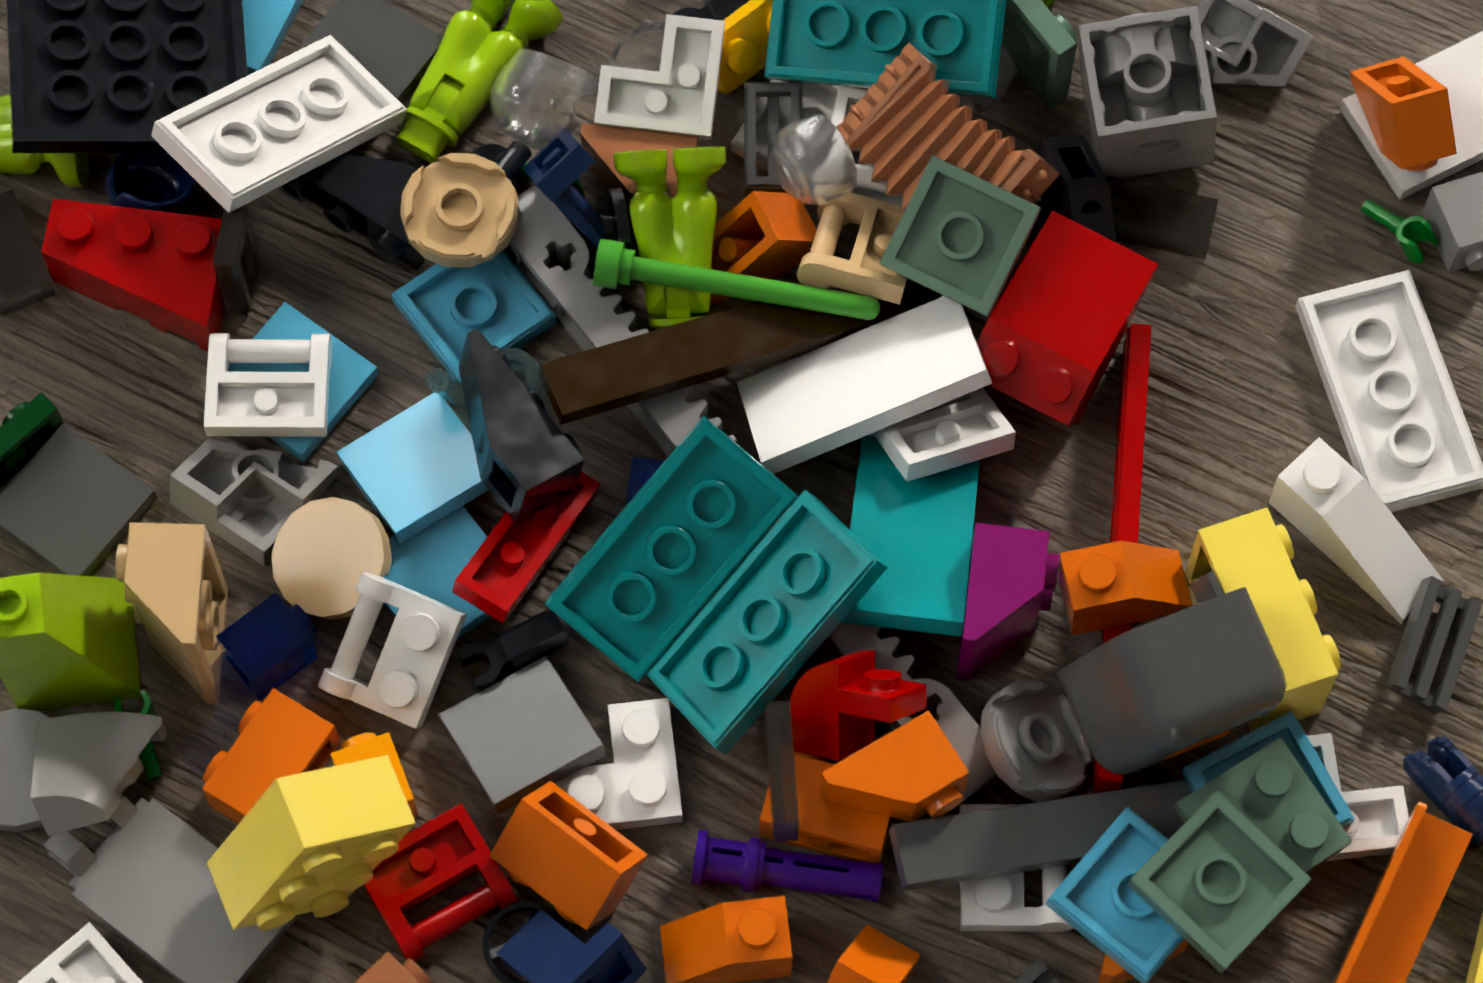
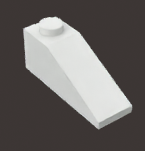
M1320 437L1278 475L1268 503L1400 624L1410 615L1421 580L1433 576L1442 581L1441 585L1443 584L1444 580L1366 479Z

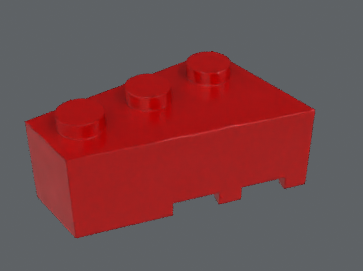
M53 198L41 251L53 282L117 311L119 308L148 320L150 326L165 333L169 330L198 343L200 349L208 352L210 334L220 333L236 254V246L228 219Z

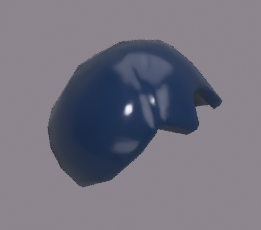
M122 153L114 159L105 180L107 197L113 206L186 214L191 207L197 186V181L167 153Z

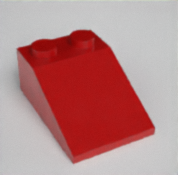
M1052 211L989 316L977 340L992 384L989 386L1066 426L1079 424L1160 264L1056 211Z

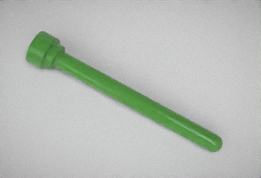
M601 238L597 250L593 286L617 290L618 284L630 286L631 280L864 320H872L880 312L878 300L871 296L636 257L635 250L625 249V242Z

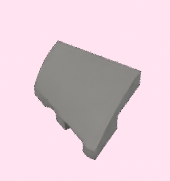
M1201 0L1197 7L1210 81L1214 84L1285 87L1314 37L1249 0Z
M208 438L170 474V505L197 523L205 524L208 530L264 566L271 559L277 532L292 512L309 501L323 497L337 476V466L330 461L321 459L318 468L281 462L282 452L263 448L249 451L239 448L235 443Z
M91 712L59 716L37 722L30 799L48 836L109 820L121 803L120 797L122 792L136 781L144 769L139 758L141 752L149 741L163 742L166 738L167 727L162 717L131 712Z

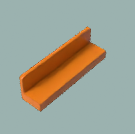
M1420 801L1412 810L1333 983L1406 982L1471 840L1472 833L1425 812L1428 805Z

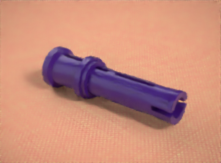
M699 829L691 885L701 886L704 880L741 885L743 892L753 893V890L760 891V885L816 894L857 898L878 903L883 863L766 848V842L760 841L759 837L751 836L748 842L710 837L708 830Z

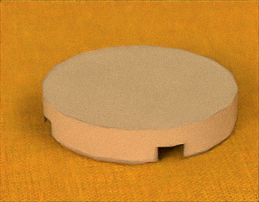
M450 153L438 157V162L428 165L425 169L423 165L414 172L402 192L400 215L409 243L425 259L444 267L470 268L491 261L508 247L518 228L519 200L514 185H512L511 181L506 177V173L495 162L476 154Z
M336 497L309 501L292 512L277 532L271 554L273 578L284 599L303 613L328 620L352 616L360 597V593L356 591L363 572L372 573L384 578L389 575L392 564L390 538L379 518L356 502Z

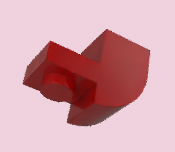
M875 650L855 651L815 666L801 676L791 694L789 703V750L838 761L847 758L875 742V720L892 723L926 709V684L902 680V674L899 671L875 669Z

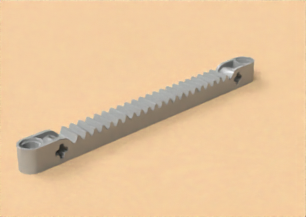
M536 185L518 196V228L504 251L556 314V319L582 351H587L648 333L647 328L637 331L636 315L633 311L623 313L622 297L619 294L609 296L608 288L593 286V279H591V271L589 269V249L584 239L558 207ZM693 386L626 405L667 457H669L703 416L708 419V403L704 399L693 402ZM719 417L708 419L722 431V421ZM734 435L728 436L735 443H737V439L734 437ZM841 622L820 646L830 660L859 650H875V669L899 671L902 674V680L926 684V709L919 711V713L923 714L929 710L930 713L933 712L935 714V721L968 769L969 777L966 791L962 793L963 801L998 776L986 757L980 734V726L954 694L941 682L928 678L912 679L915 658L911 654L898 658L900 640L897 636L883 639L884 627ZM913 714L892 723L880 722L890 733L911 721Z

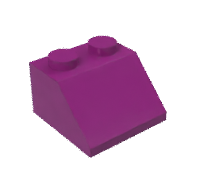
M983 523L975 524L956 679L970 680L1035 631L1039 610L1050 612L1059 564V554L1048 553L1050 531Z

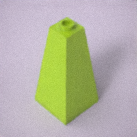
M33 573L0 578V678L17 708L43 711L115 701L117 697H120L121 700L142 697L140 692L142 687L134 604L126 602L124 582H118L117 578L53 573Z

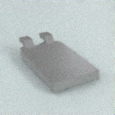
M121 794V803L109 820L106 821L114 830L94 854L67 831L52 835L43 845L49 851V857L74 876L68 883L75 889L72 892L74 900L180 983H244L299 916L296 915L288 923L271 930H259L258 925L233 930L207 865V861L218 848L154 798L150 802L141 798L134 806Z

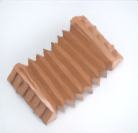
M909 42L903 48L899 57L897 56L890 65H885V71L879 76L878 81L875 84L873 83L866 92L867 94L855 106H850V112L844 117V121L838 124L832 131V134L846 149L852 151L861 150L858 160L859 165H874L871 182L881 183L887 181L886 196L896 197L903 195L902 211L906 210L932 155L1033 204L1036 201H1041V195L1060 175L1035 151L1031 149L1015 151L1013 137L1008 136L1001 139V130L987 131V121L983 119L971 121L972 107L965 105L958 108L961 96L947 94L950 82L945 79L936 81L937 66Z

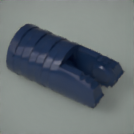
M1445 735L1442 737L1437 736L1428 742V752L1423 753L1420 750L1416 754L1412 753L1404 758L1403 770L1453 825L1473 834L1469 843L1474 849H1478L1483 846V776Z

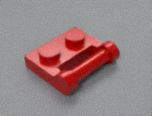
M462 803L407 833L398 842V851L382 860L372 871L374 877L363 885L405 960L410 958L413 961L425 955L423 949L495 907L498 906L501 910L510 904L518 902L516 894L500 866L489 856L491 853L490 849ZM479 872L486 885L410 927L403 915L404 912L472 873Z

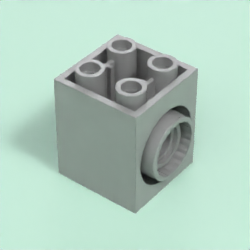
M1197 6L1161 12L1137 13L1113 20L1079 25L1080 76L1094 156L1107 181L1213 164L1217 114Z

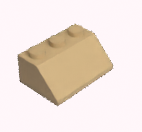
M129 522L128 544H119L117 547L116 578L118 582L125 583L126 602L134 604L135 623L143 625L151 645L207 704H219L228 587L206 525Z

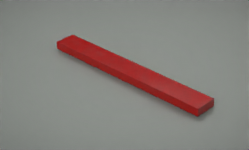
M1131 323L1130 327H1127L1122 347L1109 543L1116 541L1138 543L1152 325ZM1133 623L1104 629L1103 644L1132 630ZM1095 759L1093 793L1120 790L1123 774H1114L1102 768Z

